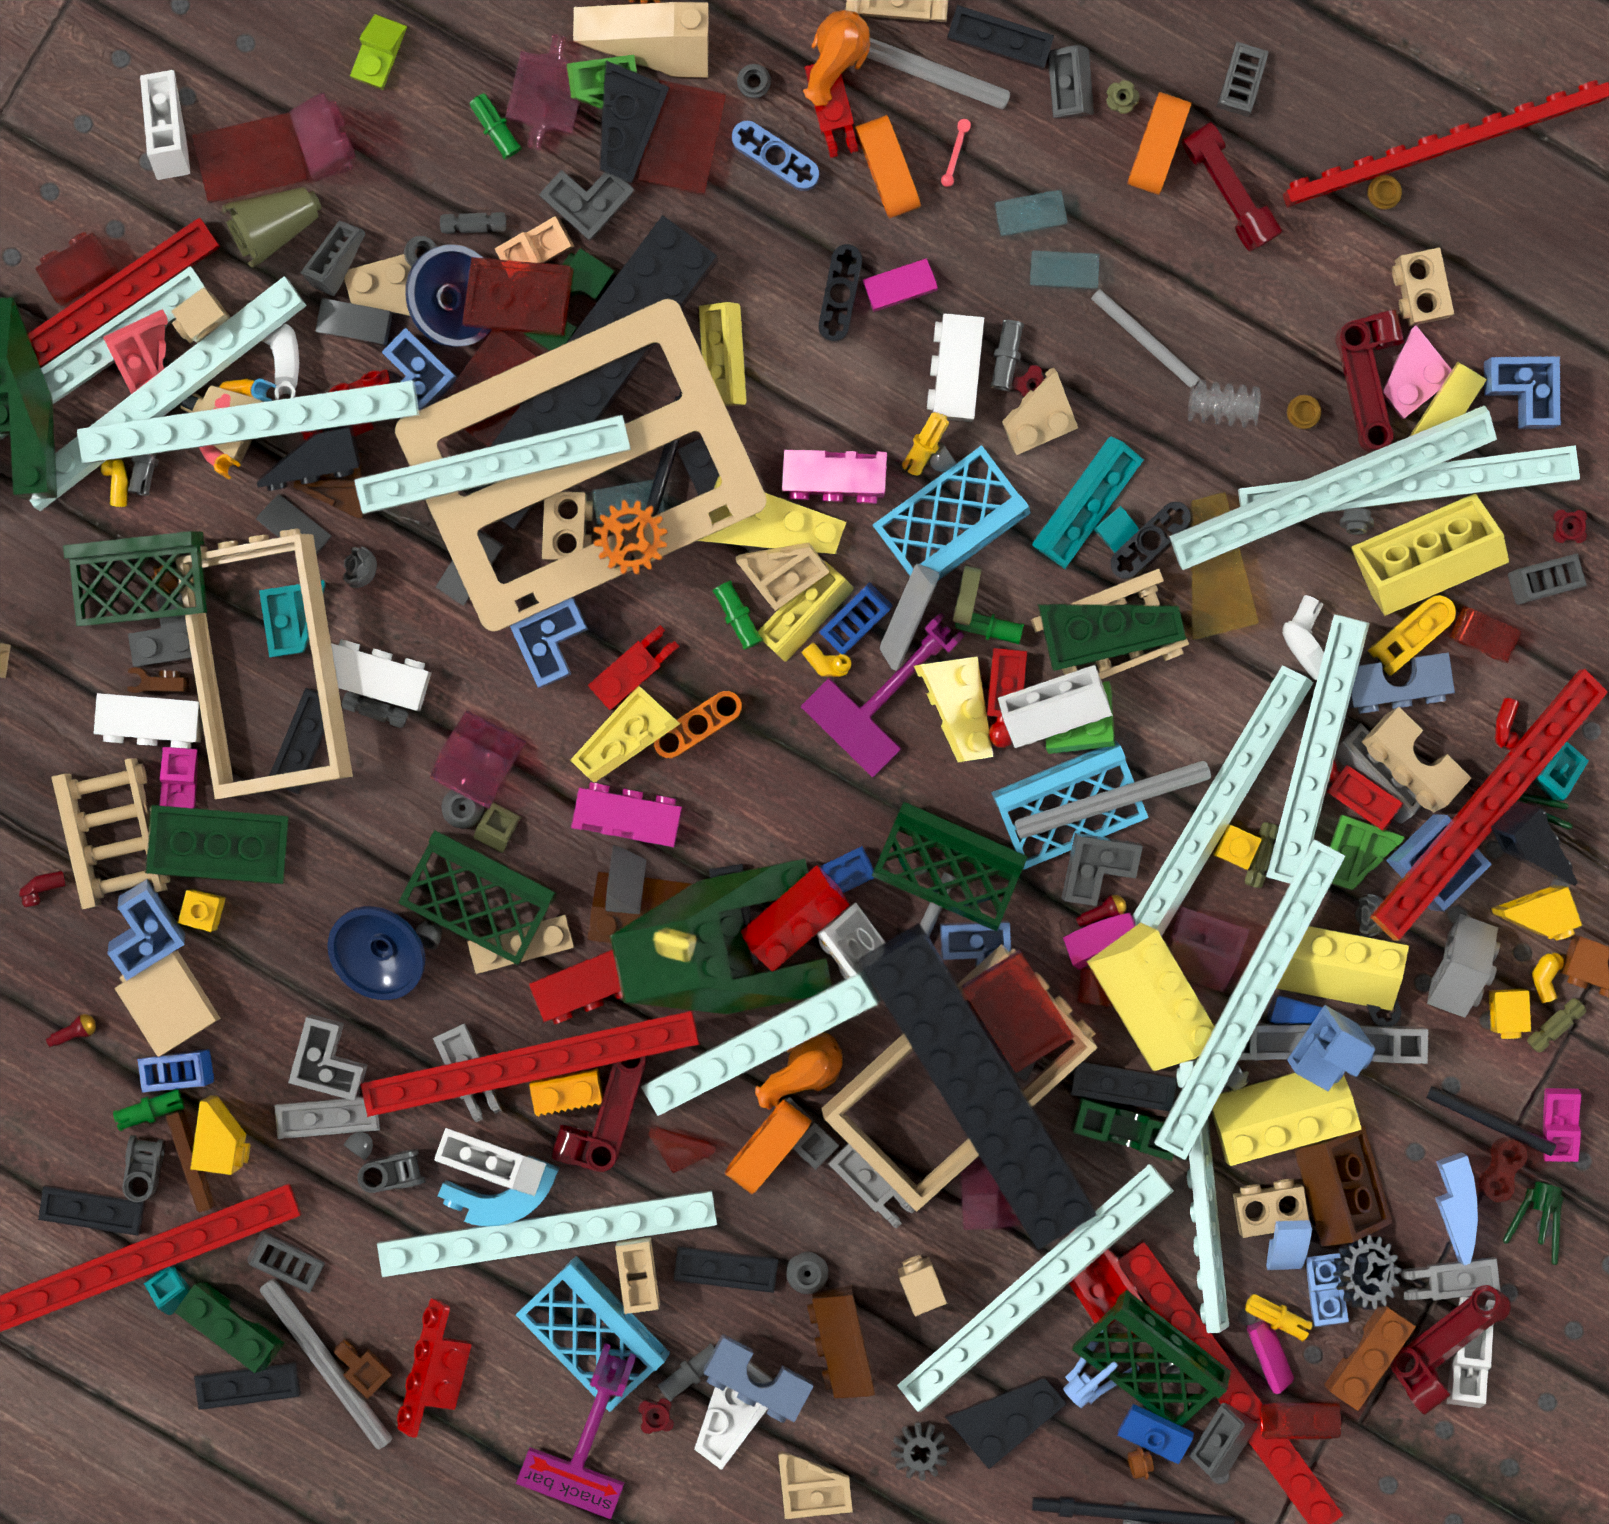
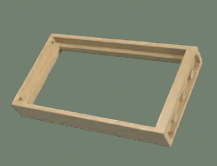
M300 529L280 531V538L269 539V535L249 537V544L238 545V541L218 543V550L208 551L206 546L200 547L202 568L295 551L330 766L239 782L233 781L206 613L185 615L215 799L231 798L353 777L313 534H301ZM187 553V556L178 557L176 560L177 570L184 576L192 568L191 553ZM186 585L181 592L183 606L186 608L196 607L195 592Z
M1001 944L958 983L967 1001L1004 968L1074 1041L1069 1048L1022 1089L1031 1105L1034 1106L1097 1049L1092 1039L1095 1032L1083 1019L1078 1023L1070 1015L1073 1011L1072 1008L1061 996L1054 999L1049 994L1047 989L1050 986L1039 973L1035 972L1031 975L1024 968L1027 962L1014 948L1009 952ZM902 1034L821 1109L824 1119L917 1212L977 1158L979 1154L968 1138L916 1185L845 1113L913 1051L907 1038Z

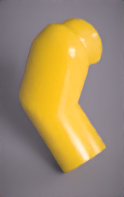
M121 459L107 460L101 464V473L104 476H112L110 505L115 507L127 506L128 478L124 462Z
M814 642L801 652L815 671L823 677L844 676L849 672L852 665L847 655H824Z
M1558 953L1542 956L1532 972V979L1541 1003H1547L1558 998L1552 984V980L1557 972L1564 966V959Z

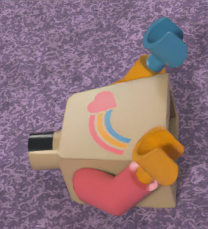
M249 379L225 381L219 387L210 386L204 397L193 393L181 402L180 408L188 413L261 403L263 401L268 402L272 401V399L266 397V392L270 387L276 388V384L264 379L256 381ZM252 440L198 448L206 461L214 466V470L230 480L232 477L228 475L229 468L232 465L240 467V463Z

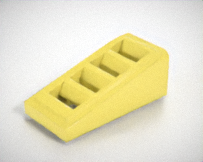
M664 928L655 934L656 951L661 956L683 962L691 961L697 940L695 935L670 928Z

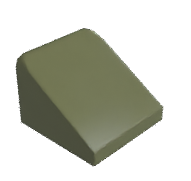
M491 802L473 837L477 841L503 853L522 817Z

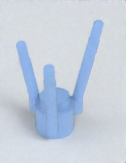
M1090 1342L1087 1348L1094 1351L1099 1342ZM1081 1357L1074 1369L1065 1377L1069 1383L1063 1390L1080 1408H1083L1088 1402L1092 1404L1100 1395L1117 1385L1110 1380L1102 1386H1098L1102 1380L1118 1367L1116 1362H1112L1107 1368L1092 1378L1086 1372L1081 1376L1079 1375L1087 1362ZM1132 1367L1122 1373H1132Z

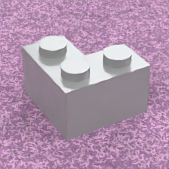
M1459 914L1447 935L1444 959L1431 979L1427 1004L1464 1018L1472 1006L1478 1007L1483 996V987L1485 985L1490 986L1496 974L1497 967L1492 964L1500 949V943L1496 942L1498 927Z
M312 1014L306 1017L288 1083L352 1101L359 1098L361 1083L364 1081L368 1065L335 1056L344 1023Z

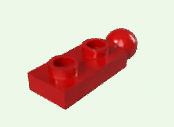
M993 648L987 716L997 717V722L989 729V739L993 745L1000 748L1008 747L1013 742L1003 720L998 698L1024 689L1027 651Z
M1335 761L1333 762L1328 781L1332 783V786L1327 793L1385 832L1404 804L1348 765L1345 766L1341 773L1338 772Z

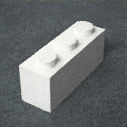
M943 314L942 322H935L933 342H940L939 356L932 355L930 376H936L935 389H929L927 409L946 415L947 420L973 422L984 317Z
M343 639L340 640L339 645L331 643L338 688L421 711L432 673L424 670L425 663L408 658L405 659L404 664L391 661L393 654L373 649L371 655L359 651L360 644Z
M1095 665L998 698L1003 720L1015 748L1032 744L1038 740L1059 733H1065L1073 728L1112 716L1108 698Z
M97 693L94 734L103 735V742L124 743V737H136L137 744L157 746L158 739L171 740V747L191 749L192 742L201 743L203 723L198 701Z
M445 1128L434 1161L533 1196L536 1194L546 1163L447 1128Z

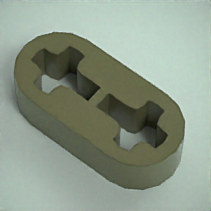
M964 566L952 622L970 625L981 569Z

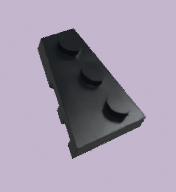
M607 60L605 61L599 170L632 183L669 87Z
M1045 1376L1009 1389L1005 1393L988 1400L984 1399L960 1411L946 1414L945 1418L986 1467L990 1469L1064 1407L1066 1401Z

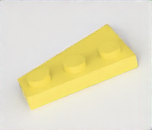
M978 657L914 666L918 677H923L929 690L927 696L931 705H936L942 718L941 727L957 762L993 757Z
M638 686L570 761L595 783L677 727L680 723L645 690Z

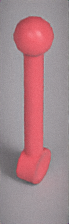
M961 119L957 124L959 133L947 172L941 178V184L945 187H950L954 183L953 172L965 133L969 132L971 128V123L967 119Z

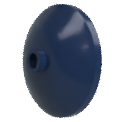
M460 245L438 246L421 255L413 264L408 274L405 288L407 308L417 328L430 340L448 347H463L480 341L496 324L501 309L500 285L492 267L477 252ZM441 294H444L447 298L446 305L441 302Z
M373 906L351 909L335 922L329 933L328 955L332 967L348 987L365 997L377 1000L400 998L408 994L418 984L423 975L425 952L419 936L409 923L389 910Z

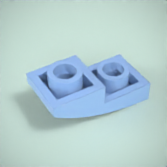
M1309 1220L1276 1221L1274 1239L1269 1240L1267 1270L1302 1268L1308 1253L1312 1233Z
M1340 1253L1306 1257L1309 1297L1314 1327L1349 1322L1346 1301L1343 1300L1344 1290L1336 1289L1338 1283L1341 1282L1340 1277L1333 1276V1272L1339 1271V1265L1334 1262V1259L1341 1258Z

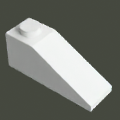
M174 70L141 75L147 155L156 179L161 180L190 174L188 145Z

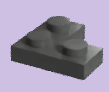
M560 170L539 196L588 241H591L632 196L635 189L626 181L603 173L586 192L563 170Z
M180 593L176 600H178L183 605L182 595ZM161 594L156 595L158 611L167 601ZM172 604L168 610L177 608ZM185 615L160 618L161 628L129 633L128 638L133 667L192 658Z
M1075 833L1061 898L1066 902L1097 906L1104 874L1136 879L1143 846L1137 842Z

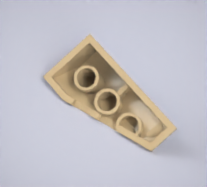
M665 2L574 7L573 42L611 56L634 55L636 65L660 71L673 78H708L709 6L708 3Z

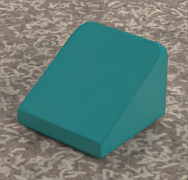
M1121 506L1094 528V531L1114 553L1140 530Z
M173 1265L162 1269L144 1283L157 1308L167 1315L175 1312L191 1290L190 1286Z

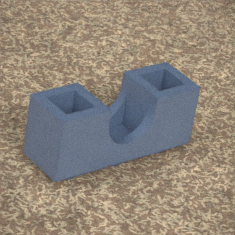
M1449 653L1411 658V676L1407 683L1401 687L1393 686L1386 681L1383 675L1382 662L1358 666L1348 707H1358L1359 714L1379 711L1378 704L1391 702L1392 709L1413 706L1412 699L1425 697L1426 704L1446 701L1445 694L1455 693Z
M722 1334L703 1369L704 1375L708 1376L707 1382L722 1391L726 1387L738 1392L737 1398L752 1407H755L756 1403L768 1408L767 1414L782 1423H785L786 1419L795 1422L814 1386L813 1382L783 1365L772 1381L768 1383L753 1381L747 1374V1365L753 1355V1349Z

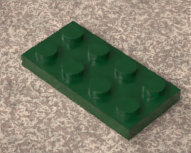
M151 805L145 874L283 884L288 816Z

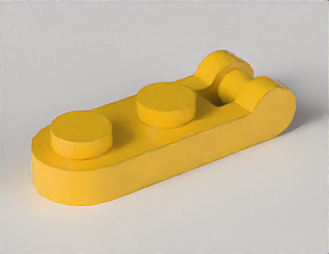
M1441 595L1428 598L1367 651L1373 658L1378 657L1385 665L1383 667L1384 671L1391 676L1451 625L1456 615L1453 602ZM1394 642L1402 650L1396 657L1388 649Z

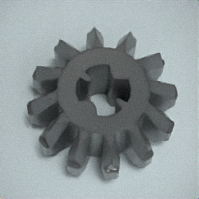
M917 1421L914 1425L916 1432L912 1433L907 1426L902 1427V1432L906 1439L900 1436L894 1437L893 1442L900 1448L891 1450V1455L895 1458H901L895 1464L897 1470L908 1466L906 1470L907 1478L911 1479L916 1470L918 1471L920 1481H924L926 1470H929L934 1477L938 1475V1470L934 1464L946 1466L947 1460L940 1455L948 1453L949 1447L948 1445L940 1444L945 1439L943 1432L932 1436L934 1425L930 1423L925 1432H923L921 1423ZM919 1445L921 1448L927 1446L928 1448L925 1449L926 1456L923 1458L919 1454L913 1456L912 1454L915 1453L914 1446Z

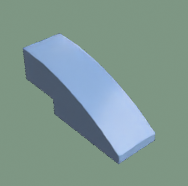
M1460 1152L1436 1161L1447 1193L1435 1199L1457 1260L1465 1266L1471 1263L1475 1247L1478 1212L1476 1188L1468 1156Z

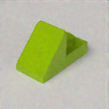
M374 14L360 36L359 40L362 45L350 77L383 90L407 26Z

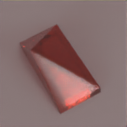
M653 1125L650 1128L649 1136L672 1173L713 1155L715 1152L716 1143Z

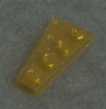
M1223 492L1192 500L1193 523L1191 527L1229 512L1226 493ZM1239 547L1191 567L1192 641L1259 624Z

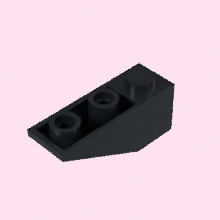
M353 426L317 430L258 479L257 487L267 486L268 491L287 487V482L300 479L301 484H308L321 480L320 475L334 473V477H344L353 474L354 468H358L361 463Z
M1516 801L1491 826L1502 851L1553 879L1575 886L1578 881L1572 871L1573 866L1565 857L1560 847V840L1553 833L1547 821L1548 816L1546 812L1538 805Z

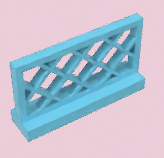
M981 445L955 466L874 523L873 527L909 576H911L913 567L906 559L908 546L927 548L925 561L921 565L939 572L938 580H940L1028 516L1030 508ZM980 457L988 466L987 480L967 477L969 465ZM964 469L963 476L956 475ZM992 472L999 481L991 480ZM948 480L962 482L959 499L940 497L942 485ZM966 483L986 485L983 503L964 500ZM990 486L1005 488L1011 496L1002 505L987 504ZM934 490H936V496L929 495ZM921 500L933 501L932 519L913 517L915 504ZM939 502L958 505L955 523L936 520ZM962 507L982 508L980 521L974 525L960 524ZM909 509L908 516L901 515ZM986 509L993 510L991 513L985 516ZM893 520L906 521L905 538H891L884 530V527ZM912 522L931 525L928 543L909 540ZM935 526L954 528L953 540L947 545L933 544ZM959 529L966 530L958 536ZM895 544L903 545L902 553ZM932 549L939 550L931 556Z
M1115 741V746L1094 749L991 792L1016 852L1025 855L1022 847L1026 838L1018 839L1015 832V824H1012L1008 814L1009 811L1023 807L1031 810V815L1043 812V810L1039 809L1044 797L1050 794L1063 798L1060 806L1067 804L1068 800L1072 802L1079 799L1072 797L1071 793L1075 784L1083 780L1094 785L1090 796L1096 795L1100 787L1108 791L1115 789L1103 784L1102 781L1107 770L1120 766L1124 776L1120 787L1134 783L1122 747L1117 741ZM1099 774L1097 781L1090 778ZM1068 787L1066 793H1062L1059 791ZM1037 800L1034 807L1028 805V803ZM1142 801L1135 803L1138 813L1127 818L1114 814L1116 809L1101 813L1107 817L1102 828L1095 831L1083 827L1086 819L1079 820L1078 824H1067L1075 828V832L1071 841L1064 844L1052 840L1056 828L1049 830L1047 837L1039 834L1032 835L1031 837L1044 841V844L1038 855L1027 859L1023 870L1072 850L1075 833L1080 834L1082 831L1087 833L1086 835L1104 837L1147 819L1148 815ZM1112 818L1119 820L1115 823L1110 824ZM1049 844L1056 846L1050 850H1047Z
M577 1256L516 1314L594 1397H596L598 1391L595 1387L589 1386L594 1372H584L578 1366V1354L596 1355L597 1366L602 1352V1332L615 1333L620 1338V1350L610 1349L609 1355L620 1356V1359L625 1360V1356L629 1357L630 1353H633L647 1366L640 1374H630L628 1380L632 1381L625 1387L622 1398L615 1396L612 1400L609 1399L606 1407L609 1412L654 1370L656 1371L670 1354L632 1313H624L622 1302ZM562 1280L573 1290V1301L555 1300V1286ZM549 1293V1300H542ZM578 1296H579L584 1302L578 1301ZM534 1306H549V1323H536L528 1312ZM555 1307H573V1325L555 1324ZM578 1308H591L596 1313V1325H578ZM555 1330L573 1331V1348L560 1347L555 1342ZM578 1331L596 1332V1349L578 1348ZM567 1354H573V1360Z

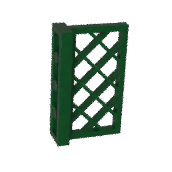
M203 531L63 545L64 559H69L76 627L207 613L200 545H204ZM191 553L192 568L184 576L173 564L180 554ZM171 555L168 561L162 556ZM149 557H154L163 565L154 579L141 569ZM131 559H139L136 564L131 561ZM121 560L132 569L122 583L109 573L115 563ZM108 562L105 567H102L99 563ZM91 564L100 572L90 586L82 580L80 565ZM168 570L181 580L172 594H169L159 585V582ZM136 574L150 584L140 598L127 588ZM105 577L117 587V590L108 601L95 591ZM186 585L195 592L196 607L186 608L176 600ZM154 589L167 599L159 611H153L144 603ZM122 593L135 602L128 614L122 615L113 607ZM92 596L104 607L95 618L86 619L85 603ZM172 604L177 608L168 610ZM140 608L145 611L144 613H137ZM108 611L111 612V613L114 615V616H106V617H105V615L108 613Z
M903 802L872 876L997 932L1028 856ZM898 831L912 837L915 845L901 849L896 839ZM935 847L942 850L946 859L932 863L926 849ZM919 852L925 866L911 869L905 856ZM898 858L904 872L893 874L882 868L886 861ZM962 861L969 862L974 865L977 873L964 877L957 863ZM950 865L956 880L942 883L936 869ZM929 872L935 886L930 888L922 887L918 884L915 876ZM998 875L1009 880L1006 888L995 891L988 877ZM981 879L987 894L974 897L967 883ZM960 886L966 900L956 902L950 899L946 890ZM991 900L997 911L995 918L983 914L978 904Z
M434 830L428 841L429 844L398 903L514 964L520 965L542 920L558 893ZM434 852L445 858L449 872L431 878L427 864ZM451 862L463 868L453 870ZM424 871L426 880L418 882ZM465 871L474 873L479 888L460 893L455 875ZM451 876L456 895L438 901L432 882ZM481 877L492 882V884L483 886ZM428 884L433 903L418 906L409 901L415 887ZM497 886L505 889L509 903L491 909L485 890ZM481 892L486 911L468 916L462 897ZM511 893L523 899L514 902ZM458 899L463 918L452 922L443 919L439 905ZM530 902L540 907L534 921L520 924L515 908L516 905ZM435 906L437 915L426 909ZM511 907L516 926L498 932L492 913ZM488 915L493 934L481 938L474 935L469 920ZM465 922L467 931L456 924ZM531 926L528 933L524 937L522 929ZM518 930L522 944L515 956L503 950L499 936ZM495 938L497 946L489 943L486 940Z
M1125 1290L1117 1298L1114 1307L1073 1344L1072 1350L1100 1372L1112 1362H1131L1132 1373H1120L1115 1369L1107 1377L1154 1414L1179 1426L1186 1423L1214 1396L1219 1399L1228 1389L1231 1370L1128 1290ZM1116 1319L1127 1327V1333H1109V1324ZM1089 1342H1105L1106 1353H1094L1086 1345ZM1111 1342H1129L1130 1353H1112ZM1134 1342H1146L1153 1348L1154 1353H1136ZM1137 1362H1155L1156 1373H1138ZM1161 1362L1173 1363L1180 1369V1374L1162 1373ZM1139 1382H1157L1158 1393L1144 1392L1140 1389ZM1163 1382L1181 1383L1182 1394L1164 1393ZM1187 1383H1199L1207 1390L1203 1394H1188ZM1165 1402L1183 1403L1184 1411L1175 1416L1166 1409Z

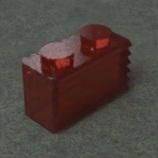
M86 232L76 235L68 242L70 247L61 252L57 250L49 252L40 259L41 265L35 268L52 297L60 306H64L119 271L101 240L93 232L88 235Z
M1330 1403L1262 1404L1261 1435L1264 1439L1325 1440L1339 1438L1341 1435L1340 1405Z

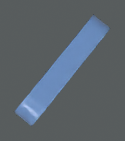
M742 121L734 127L732 141L734 147L739 152L799 191H808L816 186L819 179V170L811 159L752 121ZM750 129L753 130V138L761 144L764 137L769 140L763 145L760 156L754 154L758 147L753 143L747 142L745 146L741 144L742 139L739 135L741 131L747 133ZM772 147H779L785 152V160L779 165H772L766 160V152ZM791 156L797 158L793 165L798 169L803 170L806 166L810 168L811 181L804 179L802 183L798 182V174L792 169H789L787 175L782 172L788 167Z

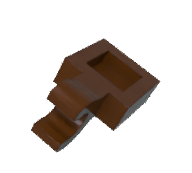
M132 667L128 669V673L138 674L141 677V683L138 686L127 687L129 692H189V679L180 678V671H159V677H151L142 668Z
M345 1338L335 1347L334 1353L349 1367L343 1376L367 1399L392 1375V1372L369 1349L360 1356L354 1346Z

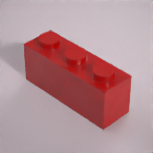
M816 865L741 931V934L751 952L773 972L850 904L839 886Z
M613 950L529 984L543 1021L546 1022L552 1019L554 1025L572 1018L571 1011L584 1007L585 1012L604 1005L602 999L615 994L617 999L622 998Z

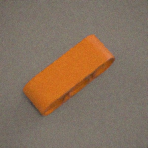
M1162 92L1158 93L1127 182L1128 185L1157 195L1160 194L1188 116L1191 102Z
M885 115L856 126L855 130L888 218L890 219L921 207L919 196L889 117Z
M722 691L677 719L680 724L668 732L678 737V749L672 753L664 752L660 746L661 738L654 742L656 752L665 758L677 757L731 723L742 711L740 698L733 692ZM723 697H731L736 702V710L730 716H723L717 710V703ZM695 715L704 716L708 722L707 730L700 735L693 734L689 729V721Z
M785 1099L782 1100L733 1158L725 1171V1175L750 1194L755 1193L804 1135L811 1124V1119Z

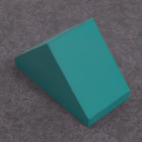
M1566 742L1535 778L1533 783L1551 799L1563 801L1568 797L1589 760L1571 744Z

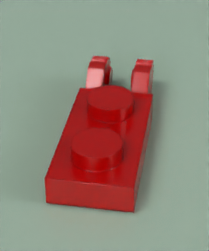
M815 64L804 67L808 83L811 69ZM841 74L830 88L832 100H829L826 106L814 105L820 132L824 134L830 158L838 156V147L832 132L840 129L845 130L846 143L850 152L858 151L852 127L854 126V121Z
M661 625L641 642L637 641L588 684L589 688L610 711L661 667L660 664L679 648L675 641L668 643L655 658L646 650L650 644L663 636L666 630Z

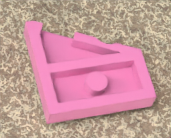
M1414 326L1409 331L1402 351L1398 355L1391 375L1382 390L1384 398L1401 419L1407 417L1437 393L1452 371L1417 326Z

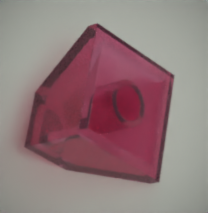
M980 1157L975 1158L960 1172L963 1229H999L1022 1225Z

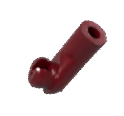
M62 870L37 875L26 883L19 891V897H22V905L25 908L39 905L40 898L38 893L65 887V878Z

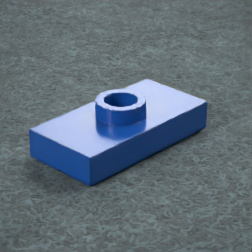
M863 846L819 866L839 886L842 893L875 878L872 876L874 869Z
M1132 1404L1118 1429L1117 1436L1179 1464L1193 1440L1194 1432Z

